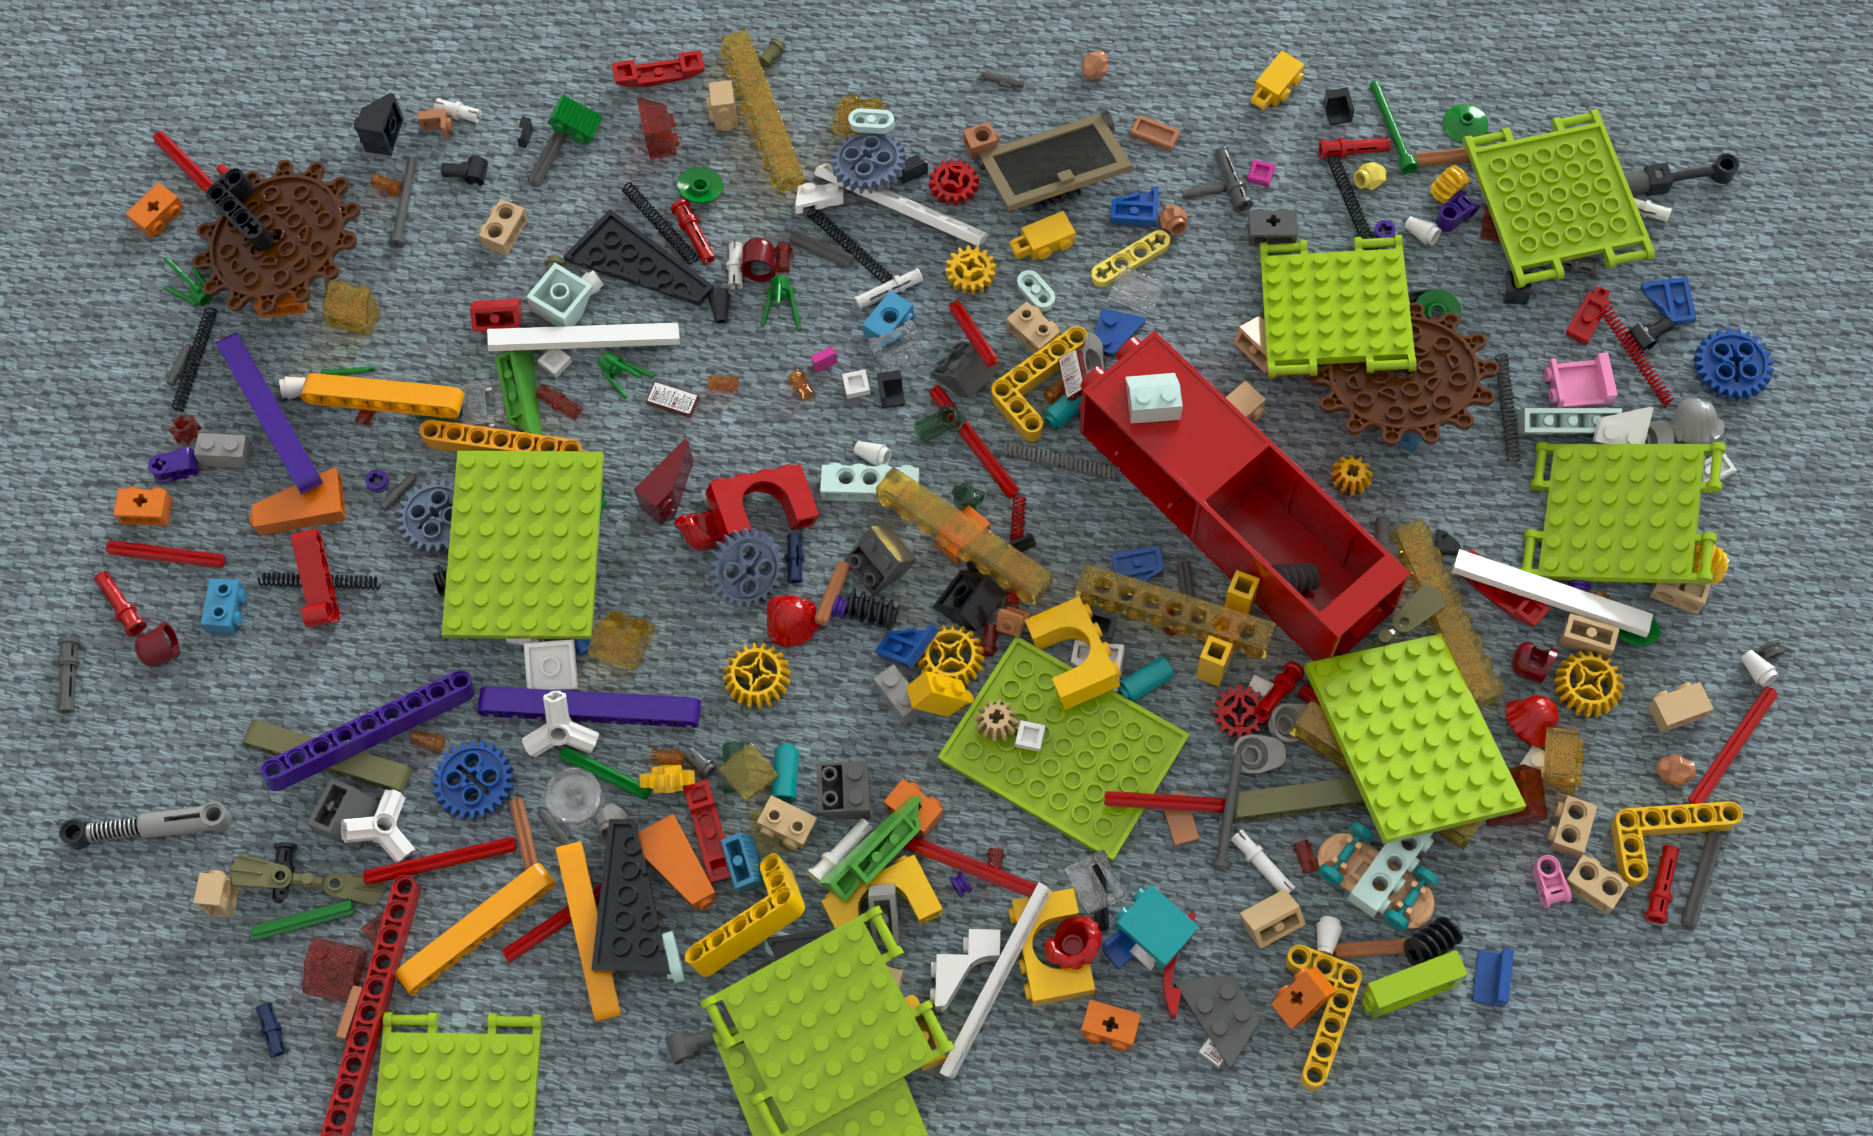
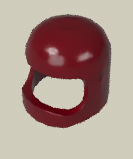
M759 237L751 238L745 242L742 247L740 269L744 276L752 281L767 282L776 275L774 265L775 248L773 244L767 239ZM762 261L768 264L772 270L767 274L755 275L751 272L750 267L752 262Z
M164 621L154 630L140 635L135 641L137 657L148 667H157L179 657L178 638L172 626ZM164 631L166 632V634L168 635L169 639L171 640V647L169 646V644H168L167 641H166V638H165V636H164Z
M1521 643L1515 649L1511 659L1513 672L1520 677L1542 684L1556 659L1558 649L1551 647L1549 650L1544 651L1534 647V643Z

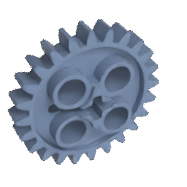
M856 132L854 137L851 134H847L848 141L841 139V146L835 145L836 152H832L831 160L833 175L836 176L838 183L842 182L844 188L850 185L852 192L856 188H859L860 194L865 189H868V192L872 194L873 188L881 192V186L884 185L886 188H890V181L897 183L896 176L902 177V170L906 168L904 146L900 145L899 139L894 140L893 134L887 137V134H861Z
M434 479L431 481V486H427L425 482H422V489L419 490L414 486L415 493L413 495L406 493L408 501H400L404 509L397 510L400 518L396 519L400 526L398 530L400 534H403L404 541L409 542L412 549L417 546L419 553H422L425 548L429 555L433 553L434 549L437 550L439 555L442 554L443 548H446L449 552L451 530L449 519L452 517L453 506L451 505H453L454 481H451L448 486L444 479L441 480L439 485L436 484ZM439 499H445L442 503L435 504ZM424 512L422 517L415 518L418 513ZM438 530L436 534L429 535L431 531Z
M742 528L740 535L739 532L733 530L732 538L726 534L724 535V544L719 541L716 542L719 547L718 551L711 550L715 557L714 559H707V562L712 564V567L706 569V572L713 576L709 577L707 581L714 584L711 590L715 593L718 592L717 597L721 600L725 599V602L729 605L734 603L736 607L740 608L743 603L745 607L749 608L752 601L758 606L759 598L767 601L766 593L775 594L772 587L774 585H781L777 581V577H784L785 575L779 571L780 568L786 566V564L779 561L784 557V554L777 552L781 548L780 545L774 543L775 539L771 536L767 537V534L763 531L758 533V530L752 528L749 533V530ZM749 546L748 553L742 556L743 549ZM766 561L765 568L759 571L760 564ZM733 565V570L726 574L727 567ZM750 580L749 586L743 589L744 582Z

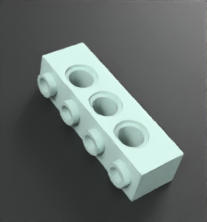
M1524 408L1518 410V435H1594L1598 418L1622 413V408Z
M839 463L822 465L821 499L822 501L918 504L919 468H914L911 465L890 467L886 464L877 466L853 464L852 466H846ZM844 479L851 480L849 484L841 483V481ZM868 480L876 481L872 485L865 484ZM894 480L900 482L896 486H892L889 483Z
M1433 833L1385 844L1354 887L1347 900L1373 918L1378 911L1383 914L1391 903V900L1388 899L1391 892L1398 893L1406 880L1402 878L1406 871L1413 872L1420 862L1416 858L1422 850L1426 853L1434 842L1431 838ZM1401 842L1411 843L1414 850H1405ZM1387 862L1397 863L1399 870H1390ZM1372 883H1382L1385 887V890H1375Z

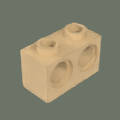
M500 199L497 205L492 207L486 224H483L479 230L482 246L508 256L528 221L525 208Z
M1654 583L1649 597L1697 615L1706 603L1712 583Z
M1568 795L1563 802H1558L1554 812V816L1558 817L1556 826L1551 825L1547 840L1551 841L1549 849L1579 859L1585 852L1598 806ZM1568 811H1575L1580 819H1573ZM1561 834L1571 836L1573 843L1565 842Z
M1585 855L1579 859L1566 879L1571 892L1606 915L1613 910L1629 885L1620 874L1606 870L1597 859L1590 856L1586 857ZM1580 871L1587 872L1591 880H1584L1580 876ZM1602 886H1609L1613 890V895H1607L1603 891Z
M210 870L209 873L200 872L193 903L208 916L233 918L239 887H233L232 879L228 878L223 871Z

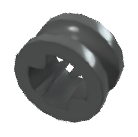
M1779 640L1766 643L1758 649L1760 653L1764 654L1762 658L1766 661L1778 658L1785 653V650L1779 647L1781 644Z

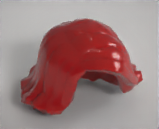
M712 512L690 513L687 516L681 515L673 523L674 527L681 532L685 542L694 550H711L717 545V541H722Z
M794 595L772 597L767 603L768 637H771L774 644H779L783 647L806 644L807 640L813 638V633L819 629V624L815 623V615L817 613L815 604L812 601H807L806 598H799Z
M1540 695L1509 701L1505 707L1506 720L1519 740L1524 741L1530 746L1550 747L1554 741L1552 733L1559 722L1556 703Z
M1077 916L1063 921L1058 926L1055 937L1049 938L1044 943V952L1048 955L1047 960L1054 965H1060L1062 969L1072 968L1079 970L1083 964L1089 965L1092 959H1096L1098 949L1101 947L1100 938L1102 934L1098 929L1099 924L1093 922L1089 916Z

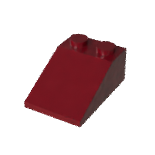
M686 439L634 489L640 508L660 525L665 521H671L675 517L694 462L689 442Z

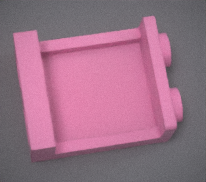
M1608 352L1598 353L1596 359L1590 361L1557 364L1556 358L1550 359L1548 366L1544 368L1545 381L1550 383L1551 388L1549 389V401L1554 403L1555 408L1613 405L1618 396Z

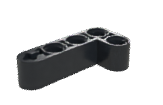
M230 169L207 189L206 197L257 250H267L273 244V236L241 203L252 193L253 184L241 169Z

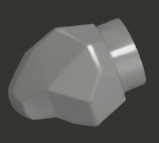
M615 804L606 805L596 816L599 835L604 840H607L609 819H627V813Z

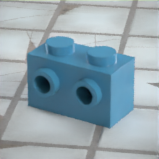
M209 579L201 625L207 632L237 634V628L243 622L242 604H245L247 601V590L239 580Z

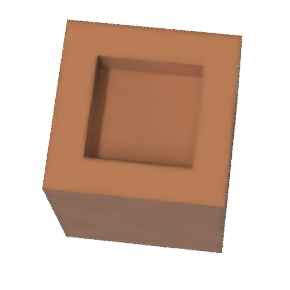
M989 122L963 130L964 144L971 160L979 158L978 153L997 147V143L1000 142L997 130H992Z

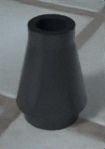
M713 288L710 290L708 300L713 313L714 323H727L731 294H729L727 288Z

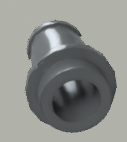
M696 747L690 748L688 751L695 758L686 752L684 760L688 761L698 771L700 777H710L716 770L714 761L708 760Z

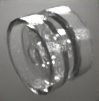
M571 767L561 770L551 778L546 786L545 800L547 808L556 822L568 830L581 831L591 828L596 824V816L606 805L604 792L599 781L591 772L583 768Z

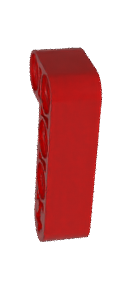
M315 528L292 534V547L307 605L301 609L305 626L307 628H314L339 622V607L319 530Z

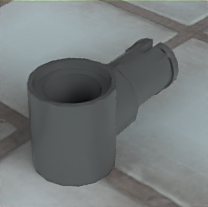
M1387 516L1377 517L1374 539L1397 559V542H1393L1390 534V518Z
M715 1026L694 1034L683 1030L667 1036L665 1041L673 1064H682L683 1060L687 1058L692 1060L696 1057V1053L699 1052L700 1048L714 1044L715 1041L712 1033L717 1031Z

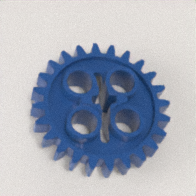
M1730 327L1727 328L1725 334L1721 329H1718L1716 334L1711 332L1707 338L1702 339L1695 351L1696 354L1693 360L1696 363L1693 369L1699 370L1695 377L1703 378L1701 386L1707 384L1710 386L1708 393L1716 390L1717 398L1725 394L1726 401L1731 396H1734L1736 402H1739L1742 396L1746 400H1749L1751 395L1756 397L1760 390L1763 391L1766 388L1774 371V368L1771 367L1774 360L1768 358L1771 351H1763L1766 343L1758 344V336L1753 339L1749 338L1750 331L1742 335L1740 328L1737 329L1736 333H1733Z
M471 740L470 746L466 747L462 741L460 744L461 749L457 750L454 746H451L453 752L451 755L443 753L446 759L445 762H436L441 769L432 771L437 779L431 780L432 785L437 787L432 792L435 796H439L436 801L439 805L444 804L442 808L445 812L451 810L453 818L457 817L460 813L462 821H465L468 815H470L473 822H475L477 815L480 814L485 820L486 812L490 811L491 814L495 815L494 807L504 808L501 802L502 799L510 800L506 791H514V787L509 783L515 781L514 775L509 774L514 771L512 765H507L510 759L508 756L503 757V750L501 748L496 750L493 743L486 748L484 740L480 742L479 746L476 745L474 740ZM474 759L479 760L475 767H468L470 761ZM461 766L463 769H465L472 778L477 779L480 785L483 786L490 793L488 795L483 793L479 789V787L474 782L469 781L466 775L459 771L457 767ZM489 776H497L494 782L486 783V779ZM454 778H461L459 784L450 786V782ZM474 793L479 794L477 800L468 802L470 795Z

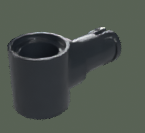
M471 156L467 162H462L461 164L442 163L441 175L443 177H461L469 185L475 183L478 186H482L485 183L488 161L479 156Z
M1668 316L1654 324L1644 325L1641 322L1633 326L1625 336L1631 334L1628 340L1634 338L1631 344L1637 342L1634 347L1640 346L1637 351L1642 350L1640 354H1643L1645 349L1648 348L1650 350L1656 345L1661 335L1671 331L1674 328V323Z

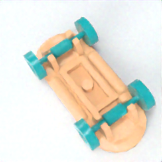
M1352 822L1348 827L1350 834L1340 833L1327 838L1321 844L1317 856L1320 867L1318 874L1331 885L1341 886L1350 893L1380 852L1369 845L1374 838L1373 833L1358 822ZM1387 862L1390 870H1399L1397 863ZM1417 866L1413 874L1406 871L1402 877L1406 880L1398 893L1391 892L1388 897L1391 903L1382 914L1383 919L1390 926L1401 932L1425 925L1434 912L1435 902L1430 888L1434 889L1439 883V879L1433 872L1422 866ZM1372 883L1375 890H1385V887L1382 883Z

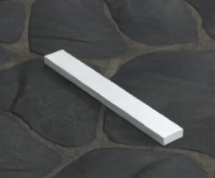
M825 163L816 167L814 175L843 187L842 182L838 183L836 176L833 175L830 164ZM881 187V192L873 188L872 194L868 192V189H865L860 194L976 246H980L987 240L988 234L883 187ZM856 188L853 191L857 194H860L859 188Z
M678 323L487 329L488 351L680 345Z
M1460 549L1458 551L1452 573L1601 623H1606L1643 637H1647L1650 631L1652 613Z
M1038 882L954 1043L955 1048L950 1051L939 1073L951 1079L956 1077L1051 894V890L1046 885Z

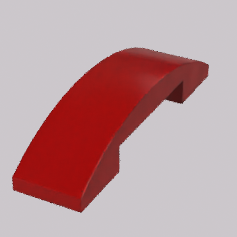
M701 50L678 53L679 59L635 65L634 60L612 63L615 84L628 87H651L689 79L705 71Z
M1470 549L1469 553L1480 556L1474 550ZM1464 577L1472 587L1499 609L1531 627H1535L1550 611V608L1542 602Z
M708 779L683 786L710 883L731 878L720 842L725 837Z
M1190 912L1187 916L1192 921H1195L1196 913ZM1177 955L1163 969L1162 979L1164 1003L1171 1020L1176 1019L1182 990L1171 987Z

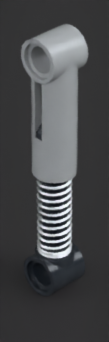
M211 801L204 806L142 813L137 819L135 817L133 819L129 818L128 821L125 818L124 820L120 819L119 822L118 820L114 822L111 820L110 823L102 821L101 824L99 822L95 824L94 822L89 823L70 819L61 825L59 837L69 847L81 850L95 841L103 842L104 840L122 839V837L125 839L141 835L142 839L211 830L222 832L230 826L232 816L221 803ZM216 813H221L219 819L212 821V817ZM80 830L78 837L72 839L73 834Z

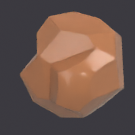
M1097 50L1084 56L1081 70L1086 79L1096 80L1106 75L1109 59L1103 51Z
M1173 204L1164 206L1163 211L1159 214L1161 228L1169 231L1173 236L1181 235L1187 229L1185 210Z
M1677 754L1659 760L1655 768L1663 783L1682 786L1686 781H1692L1696 773L1694 762L1688 761Z

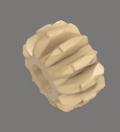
M999 698L994 705L990 700L986 701L987 708L980 706L978 708L980 714L975 715V721L979 723L976 726V730L978 732L983 731L982 737L984 739L991 735L992 742L994 743L999 736L1003 741L1007 740L1006 733L1013 735L1015 733L1013 727L1018 726V720L1014 718L1017 715L1016 710H1010L1009 702L1002 706L1001 699ZM995 718H1000L997 724L993 723Z

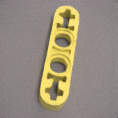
M1163 230L1154 231L1097 264L1091 272L1093 284L1098 287L1108 286L1161 255L1170 246L1169 234ZM1155 240H1164L1163 245L1160 243L1155 244ZM1143 249L1147 255L1139 258L1134 255V251ZM1123 260L1127 263V267L1119 269L1115 266V262ZM1099 272H1100L1101 274H1105V273H1106V278H1105V279H1103L1102 277L1097 278V277H1098V273H1099Z

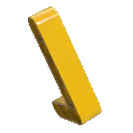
M1074 326L993 383L991 398L994 406L1026 441L1035 442L1042 437L1043 420L1023 396L1061 369L1059 359L1074 350L1078 352L1084 347L1087 333L1084 328ZM1077 339V340H1080L1081 342H1080V343H1074V342H1072V340ZM1059 352V353H1062L1063 355H1062V356H1055V355H1053V354ZM1036 366H1043L1044 368H1043V369H1036L1035 367H1036ZM1024 379L1026 381L1023 383H1019L1016 380ZM999 392L1007 393V395L1005 396H999L997 394ZM1020 409L1022 412L1014 413L1012 410ZM1035 426L1037 427V429L1029 430L1027 429V427Z
M1715 802L1620 810L1611 822V832L1618 872L1624 878V881L1629 884L1627 887H1637L1648 875L1643 836L1728 831L1741 821L1743 817L1741 807L1735 802ZM1723 812L1729 813L1733 821L1727 820L1723 816ZM1697 814L1704 815L1707 823L1700 821ZM1671 816H1677L1681 820V824L1674 823ZM1645 817L1652 818L1656 826L1649 825ZM1620 819L1627 820L1630 828L1622 826ZM1624 844L1631 845L1634 848V853L1628 852L1624 848ZM1628 869L1636 870L1639 878L1632 877Z
M777 854L767 855L760 863V871L769 895L693 944L686 951L685 961L701 977H708L803 914L805 904L794 874Z
M1294 945L1286 956V967L1296 974L1303 968L1309 970L1317 967L1318 964H1325L1328 966L1330 973L1323 975L1337 991L1326 1002L1300 1077L1304 1088L1316 1091L1323 1086L1328 1077L1362 980V974L1359 968L1353 964L1304 945ZM1299 954L1303 956L1305 963L1300 965L1294 963L1292 955ZM1346 973L1352 975L1355 983H1345L1342 975ZM1342 998L1346 1002V1007L1342 1009L1336 1007L1333 999ZM1332 1022L1337 1026L1338 1031L1330 1033L1325 1029L1324 1024ZM1319 1046L1325 1047L1329 1052V1056L1326 1058L1318 1056L1316 1048ZM1307 1072H1317L1320 1076V1081L1317 1083L1309 1081Z

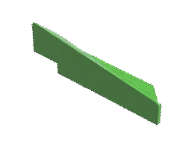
M533 350L501 351V354L495 356V362L507 421L513 426L521 428L525 433L542 435Z
M910 796L819 881L820 884L840 900L847 902L860 882L868 884L920 831L921 821L918 820L919 803H921V798L919 796Z

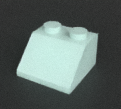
M554 263L526 296L530 311L556 327L575 326L584 313L593 285Z
M1175 373L1125 377L1131 424L1181 419L1183 405L1180 384Z

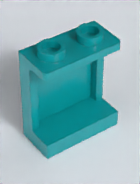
M1150 885L1146 890L1141 888L1132 898L1135 903L1129 909L1124 907L1117 914L1115 919L1118 922L1114 929L1117 931L1121 929L1156 960L1154 965L1162 971L1192 938L1199 926L1154 886Z

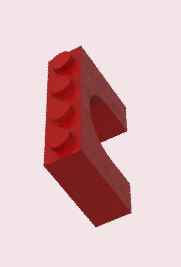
M786 464L773 470L766 468L748 475L741 473L728 479L716 478L709 483L705 492L723 544L725 543L724 535L726 534L732 538L733 530H736L741 535L742 528H746L750 533L751 526L743 507V497L750 493L763 492L776 498L784 509L791 530L813 526L819 517L818 509L801 464L793 466Z

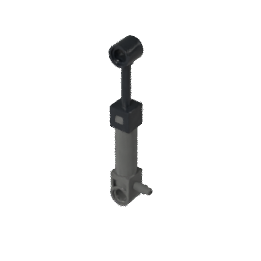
M1723 153L1717 157L1711 167L1671 173L1668 163L1645 166L1643 171L1624 173L1632 195L1645 193L1646 196L1669 193L1673 182L1711 176L1716 183L1727 184L1735 176L1739 168V160L1733 154Z

